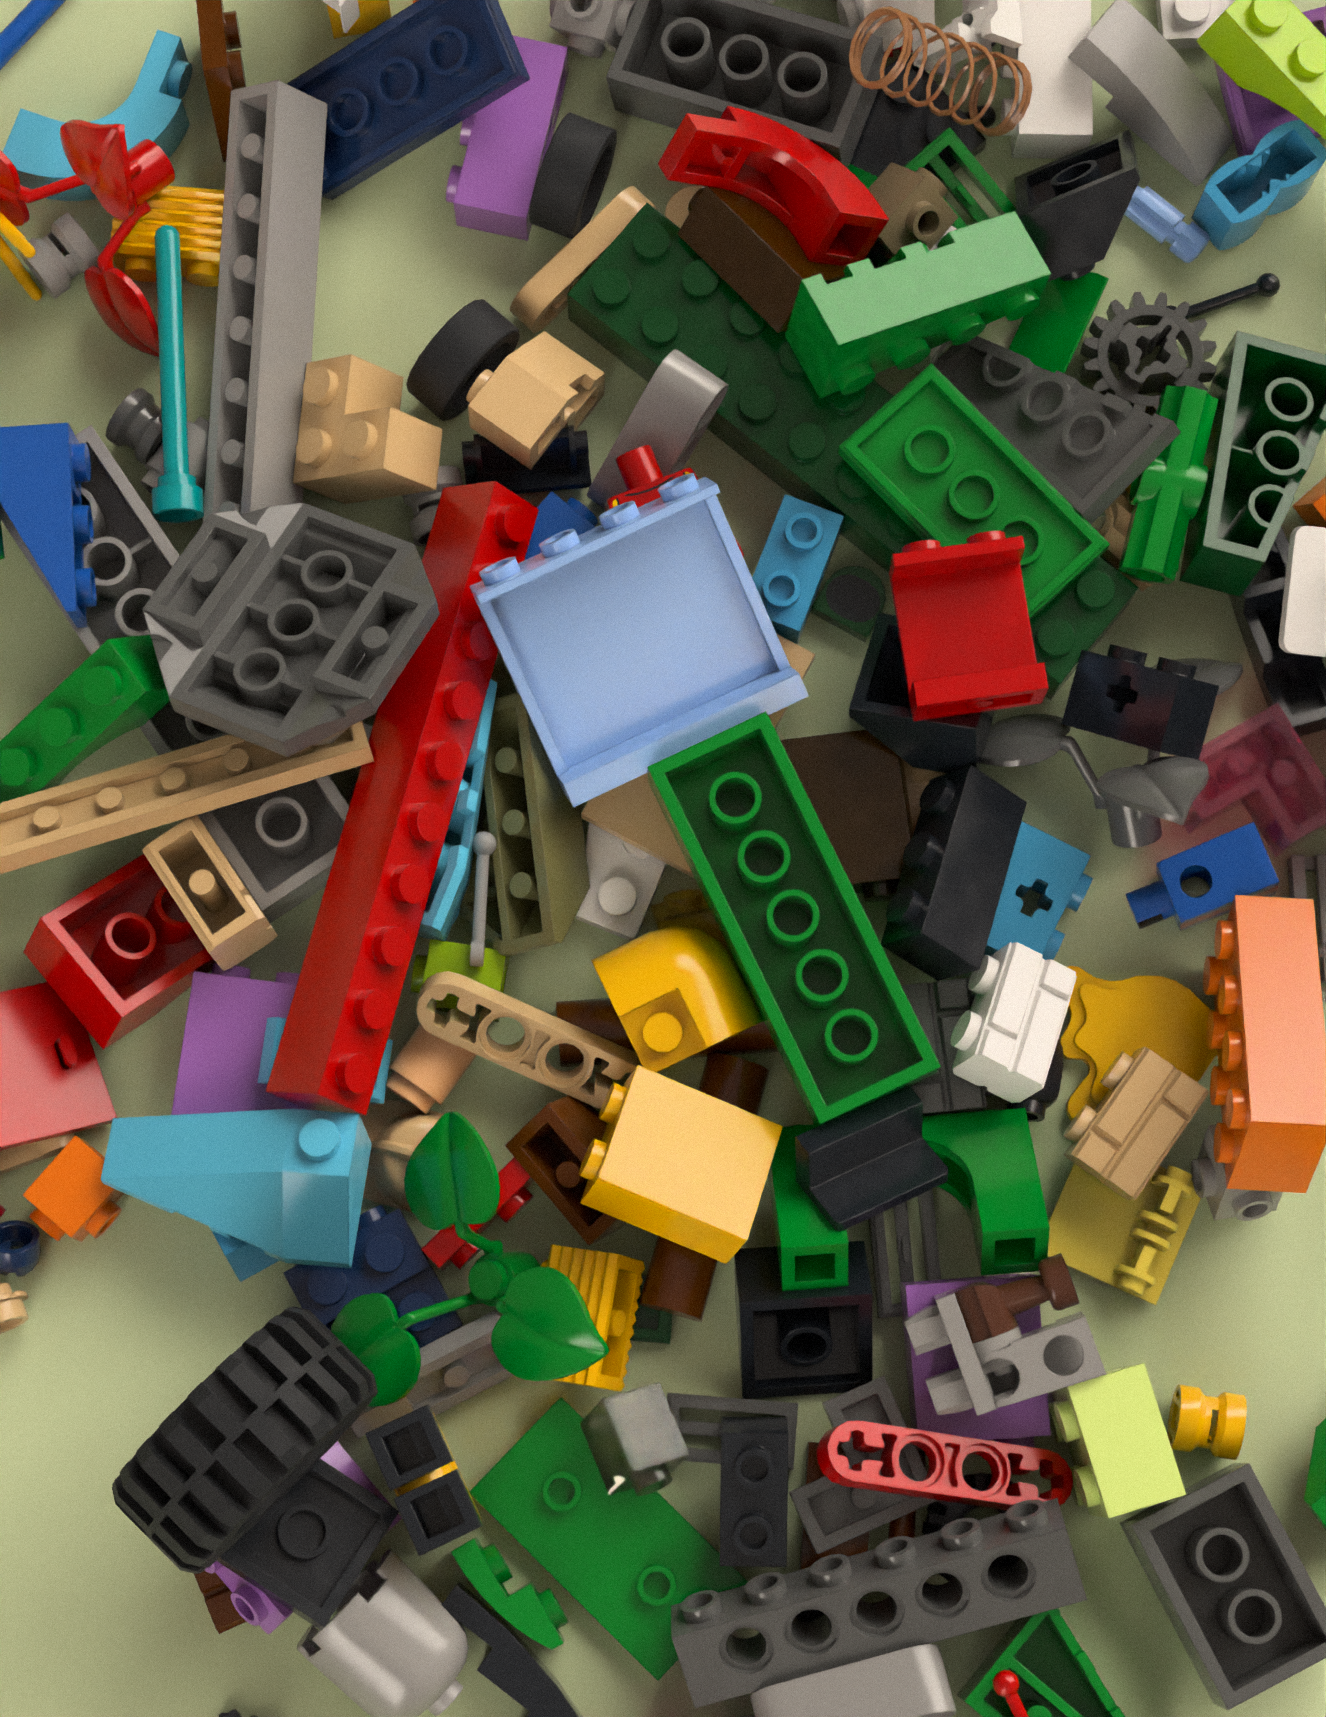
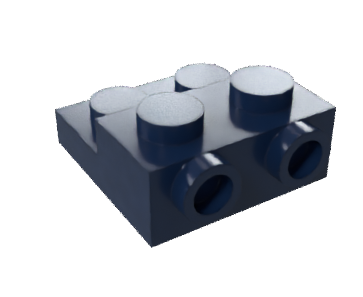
M383 1205L376 1206L360 1215L351 1268L295 1264L296 1266L283 1272L301 1307L310 1310L329 1330H331L332 1324L342 1308L351 1300L361 1295L371 1293L386 1295L392 1301L398 1318L406 1313L449 1300L427 1256L421 1250L422 1247L403 1212L398 1208L387 1214ZM455 1310L413 1324L406 1331L415 1338L419 1348L461 1328L464 1324Z

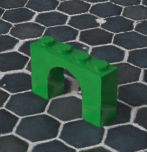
M992 1109L979 1112L923 1116L922 1138L948 1167V1181L937 1187L954 1196L968 1213L972 1225L980 1275L1039 1271V1261L1048 1258L1050 1227L1026 1109ZM798 1124L782 1128L768 1173L782 1291L848 1286L847 1230L836 1231L796 1182L795 1137L816 1128L814 1124Z

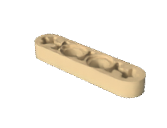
M450 971L438 972L427 978L420 988L416 1007L417 1017L422 1027L430 1034L600 1110L613 1084L611 1078L620 1080L625 1072L632 1073L637 1065L642 1066L636 1052L464 975ZM447 993L456 995L458 997V1009L451 1008L446 1016L435 1012L437 1004L435 1000L442 1001ZM476 1005H482L484 1009L480 1012L477 1030L472 1031L468 1029L470 1015L474 1017ZM510 1017L521 1023L525 1033L520 1041L510 1045H503L492 1040L487 1028L492 1021L498 1018ZM567 1043L580 1049L584 1058L577 1068L561 1071L555 1069L548 1062L546 1055L549 1050L558 1044ZM596 1057L602 1059L601 1073L596 1071L594 1082L589 1083L587 1080L592 1074L594 1060Z

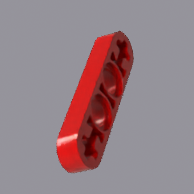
M860 1420L846 1421L828 1430L820 1439L817 1448V1460L822 1473L831 1482L846 1487L1000 1510H1008L1014 1504L1025 1500L1045 1502L1055 1498L1058 1499L1061 1506L1071 1495L1073 1487L1072 1471L1067 1462L1058 1453L1047 1449ZM851 1437L853 1438V1448L857 1451L874 1453L881 1449L883 1451L880 1461L863 1460L852 1465V1468L849 1469L848 1458L838 1455L837 1446L848 1442ZM912 1444L920 1447L928 1457L929 1471L923 1481L911 1480L903 1474L899 1466V1455L905 1445ZM968 1454L981 1456L988 1462L991 1468V1482L985 1491L971 1488L963 1477L962 1465ZM1040 1467V1476L1043 1479L1050 1480L1051 1489L1040 1493L1038 1497L1037 1486L1022 1482L1009 1485L1011 1474L1022 1476L1034 1472Z

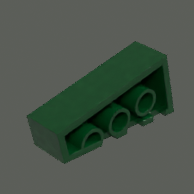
M1237 331L1216 364V373L1211 382L1209 395L1219 400L1203 465L1208 466V477L1199 509L1193 520H1189L1179 581L1240 597L1265 563L1291 507L1298 486L1316 453V447L1326 428V354Z

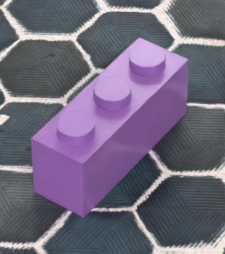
M513 35L530 80L462 121L460 145L467 146L463 166L453 165L451 168L446 189V202L454 203L457 226L528 241L532 227L529 220L531 198L544 156L554 135L569 73L568 47Z

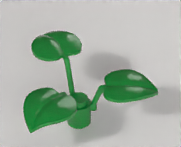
M451 1111L442 1115L411 1154L404 1177L406 1199L413 1214L425 1227L432 1230H445L455 1225L458 1237L483 1250L484 1255L475 1262L469 1272L468 1284L471 1291L467 1294L406 1313L398 1318L396 1309L389 1297L382 1293H371L354 1298L338 1313L330 1331L374 1374L378 1393L368 1405L370 1407L388 1406L398 1402L413 1389L418 1380L421 1367L420 1349L415 1338L406 1329L413 1324L470 1305L483 1303L487 1306H495L497 1311L503 1314L492 1331V1348L501 1365L508 1372L521 1379L547 1381L564 1378L590 1367L609 1353V1348L595 1328L581 1294L568 1277L551 1267L540 1266L537 1259L530 1253L523 1251L504 1252L503 1244L500 1240H488L471 1230L469 1224L486 1223L495 1215L500 1199L499 1176L492 1156L474 1126L457 1111Z

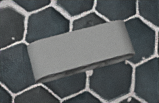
M674 349L670 352L650 379L594 478L587 497L605 509L607 499L626 492L627 488L615 459L641 446L651 445L663 477L682 470L722 403L729 384L679 350Z
M936 1644L913 1646L762 1688L750 1696L755 1717H953L957 1713L940 1648Z

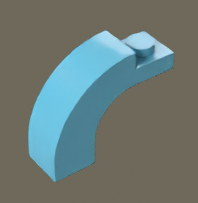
M157 29L137 82L129 97L112 113L103 118L90 121V123L124 124L127 151L144 139H149L155 142L169 158L175 152L187 132L190 123L181 99L184 97L191 80L192 64L188 62L181 37ZM20 108L3 153L11 160L18 172L20 185L34 189L76 175L67 160L60 139V128L66 122L54 120ZM84 184L49 196L47 199L85 201L94 200L97 197L92 193L90 186Z

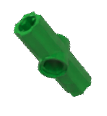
M1166 385L1161 392L1156 414L1174 421L1181 433L1131 483L1129 504L1134 505L1118 571L1127 574L1132 579L1147 583L1169 585L1175 581L1189 520H1193L1199 509L1208 477V466L1203 465L1219 399L1212 397L1205 390L1187 385Z

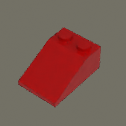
M144 854L40 917L23 951L103 1050L154 1017L190 988L194 971L208 973L212 970V965L217 964Z

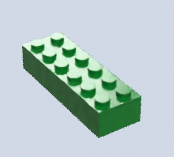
M765 711L648 766V783L815 1127L903 1087L912 1086L935 1075L941 1065L767 712Z

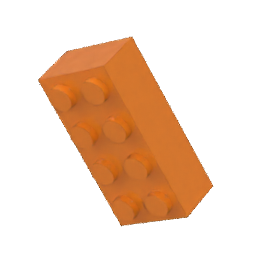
M1235 895L1227 920H1218L1216 924L1214 938L1215 956L1206 957L1203 969L1204 994L1214 995L1215 1010H1210L1208 1014L1206 1029L1208 1049L1217 1050L1218 1066H1213L1211 1072L1210 1100L1212 1105L1221 1106L1222 1123L1218 1122L1216 1124L1214 1132V1159L1217 1163H1225L1226 1189L1306 1193L1326 1145V1036L1314 900Z

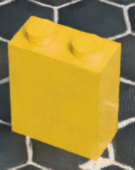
M637 1065L623 1086L615 1082L611 1085L604 1099L598 1119L608 1124L602 1141L594 1138L582 1161L579 1176L588 1179L580 1203L727 1264L748 1240L783 1126Z

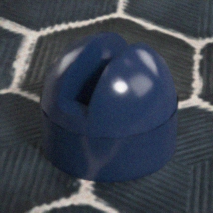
M14 1220L0 1223V1274L7 1276L8 1273H16L17 1277L25 1276L39 1262L41 1253L39 1231L33 1224L25 1221Z

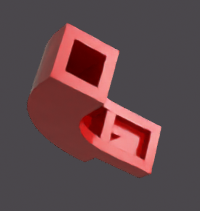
M727 106L720 119L686 113L658 162L667 180L729 190L763 206L789 229L810 262L846 267L848 264L864 260L889 221V218L871 192L834 156L789 127L741 108Z

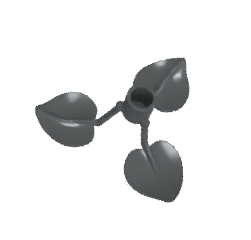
M1205 658L1175 660L1197 666L1194 679L1219 685L1217 696L1228 690L1243 673L1242 663L1223 662ZM1023 714L991 724L981 758L982 764L1019 767L1044 761L1055 755L1059 750L1067 752L1072 757L1092 792L1095 808L1107 809L1112 843L1118 847L1137 848L1159 840L1162 836L1160 818L1183 825L1192 803L1205 788L1209 780V769L1203 761L1180 756L1160 757V752L1148 749L1147 762L1143 765L1135 764L1129 767L1113 769L1097 779L1076 740L1071 736H1066L1071 729L1070 726L1061 724L1062 717L1048 714Z

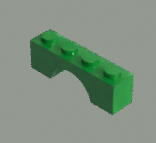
M150 635L107 639L0 741V803L58 786L74 768L91 754L119 736L143 726L170 701Z

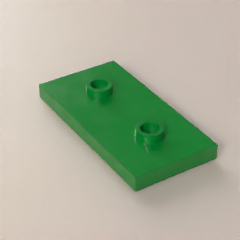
M932 363L838 448V454L922 540H938L941 543V547L966 544V539L969 536L986 531H1002L1005 533L1006 538L1023 536L1025 550L1020 565L1030 620L1098 559L1110 545Z
M562 1397L549 1408L470 1490V1494L657 1681L679 1660L671 1638V1606L681 1603L686 1597L699 1591L713 1590L719 1593L744 1586L748 1583L733 1566H720V1553Z

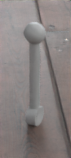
M486 831L475 834L472 844V850L477 854L470 966L483 967L489 858L497 846L494 835Z

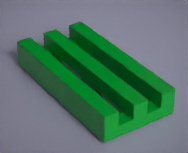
M950 127L942 131L935 140L925 146L918 155L903 166L916 172L919 167H924L927 164L975 223L990 219L938 155L946 148L1000 215L1015 211L1017 214L1016 207ZM957 214L958 219L951 226L956 229L966 227L967 224Z

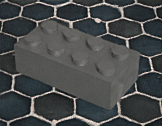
M637 0L606 76L616 111L678 129L686 113L720 119L727 106L741 108L770 118L800 133L822 147L847 168L850 165L879 90L869 89L858 84L850 72L849 52L851 41L857 29L758 0ZM872 34L864 47L861 58V72L867 81H878L880 79V66L884 56L883 37Z

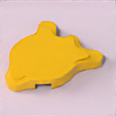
M1067 966V968L1076 972L1077 979L1067 1008L1070 1014L1069 1023L1060 1038L1063 1047V1057L1068 1060H1081L1088 1066L1087 1076L1078 1085L1066 1103V1113L1071 1121L1085 1104L1095 1110L1109 1090L1100 1081L1109 1066L1122 1051L1132 1056L1136 1049L1146 1047L1196 1082L1201 1079L1210 1063L1218 1056L1217 1050L1208 1049L1206 1040L1207 1019L1212 1009H1209L1190 989L1177 981L1163 976H1134L1124 980L1108 981L1096 978L1080 967Z

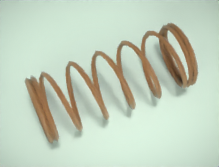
M891 6L880 7L868 14L857 27L851 41L849 52L850 72L858 84L869 89L882 88L884 93L891 98L903 97L905 95L907 102L914 107L928 105L930 111L939 117L951 114L956 123L962 126L973 124L977 131L989 137L1002 136L1013 130L1024 117L1030 104L1032 93L1031 75L1024 63L998 51L989 52L986 47L976 42H966L963 37L953 32L943 33L941 28L929 22L920 23L916 17ZM884 15H888V16H886V17L880 19V20L867 32L865 38L863 39V37H864L866 31H867L868 28L873 24L874 21H876L877 19H879L880 17H882V16H884ZM892 19H899L903 30L891 41L884 53L880 66V79L878 81H867L861 72V58L866 43L872 33L882 24ZM918 29L922 44L914 51L907 63L913 42L912 31ZM925 29H929L937 34L927 39ZM904 36L899 58L891 71L884 76L888 56L894 45ZM948 38L960 44L950 48ZM941 39L946 53L937 61L929 75L926 86V100L916 101L911 98L909 91L915 87L923 74L927 62L928 44ZM964 48L969 62L959 71L953 81L949 94V109L941 111L934 107L932 101L938 97L946 85L950 73L951 53ZM971 48L982 52V54L973 58ZM923 50L918 74L908 86L911 66L919 52ZM987 58L990 63L977 76L971 89L968 104L970 119L964 120L958 117L955 111L960 108L969 94L973 83L975 62ZM946 59V70L942 82L931 96V85L934 75L941 63ZM907 63L903 77V91L894 92L888 89L887 85L897 78ZM1003 65H1008L1015 81V95L1011 109L1000 124L994 128H986L981 123L980 118L992 103L996 91L997 69ZM970 67L969 80L965 92L958 103L953 106V97L957 83L963 73ZM1018 69L1020 74L1022 75L1024 88L1022 100L1018 106L1016 113L1013 115L1019 99L1020 81L1017 72ZM992 73V89L988 101L978 114L977 103L979 93L985 80Z

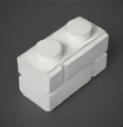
M1010 942L993 955L983 956L980 969L972 972L968 984L969 990L976 993L971 1010H967L960 1017L951 1036V1045L958 1048L952 1066L953 1074L977 1086H985L987 1091L1011 1103H1020L1044 1088L1077 979L1075 971L1052 959H1043L1042 954L1018 942Z

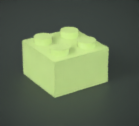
M1145 1363L1106 1371V1375L1051 1392L1054 1402L1048 1404L1050 1428L1057 1443L1065 1441L1068 1444L1074 1466L1070 1467L1073 1477L1071 1495L1077 1507L1085 1505L1090 1516L1112 1518L1186 1495Z

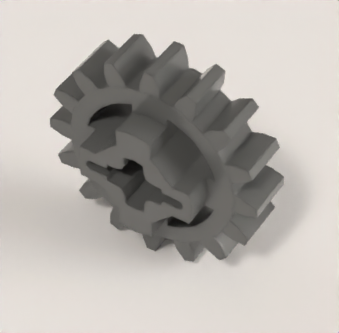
M1134 292L1129 303V309H1125L1115 299L1110 302L1107 309L1108 320L1099 316L1093 319L1089 328V332L1093 337L1085 338L1080 350L1081 355L1091 360L1083 364L1080 376L1081 379H1096L1097 383L1093 386L1092 390L1106 395L1108 392L1128 401L1133 408L1153 416L1157 411L1158 400L1161 395L1146 396L1141 394L1153 392L1161 394L1166 385H1187L1208 392L1203 383L1211 382L1216 373L1217 366L1205 360L1211 358L1217 348L1216 341L1200 340L1199 337L1203 334L1208 323L1205 319L1190 323L1185 318L1189 310V303L1184 301L1175 310L1167 308L1166 293L1160 292L1153 305H1146L1141 292ZM1136 325H1153V326H1147V327L1138 328ZM1176 340H1178L1184 348L1187 360L1179 355ZM1156 346H1161L1156 356L1157 361L1152 362L1149 367L1145 366L1142 372L1136 375V370L1140 364L1139 359L1142 360L1147 353L1151 354ZM1109 360L1118 366L1119 381L1110 368Z

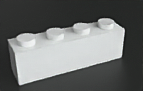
M1019 0L1023 45L1012 49L1001 44V53L1025 64L1031 75L1032 93L1030 104L1024 117L1013 130L1002 136H1011L1012 158L1060 159L1088 147L1093 136L1092 78L1068 58L1091 29V0ZM1008 65L1000 67L1001 78H1011V98H1003L1001 122L1009 113L1015 95V81ZM1018 69L1017 72L1020 81L1019 99L1013 115L1016 113L1018 106L1022 100L1024 88L1022 75L1020 74Z

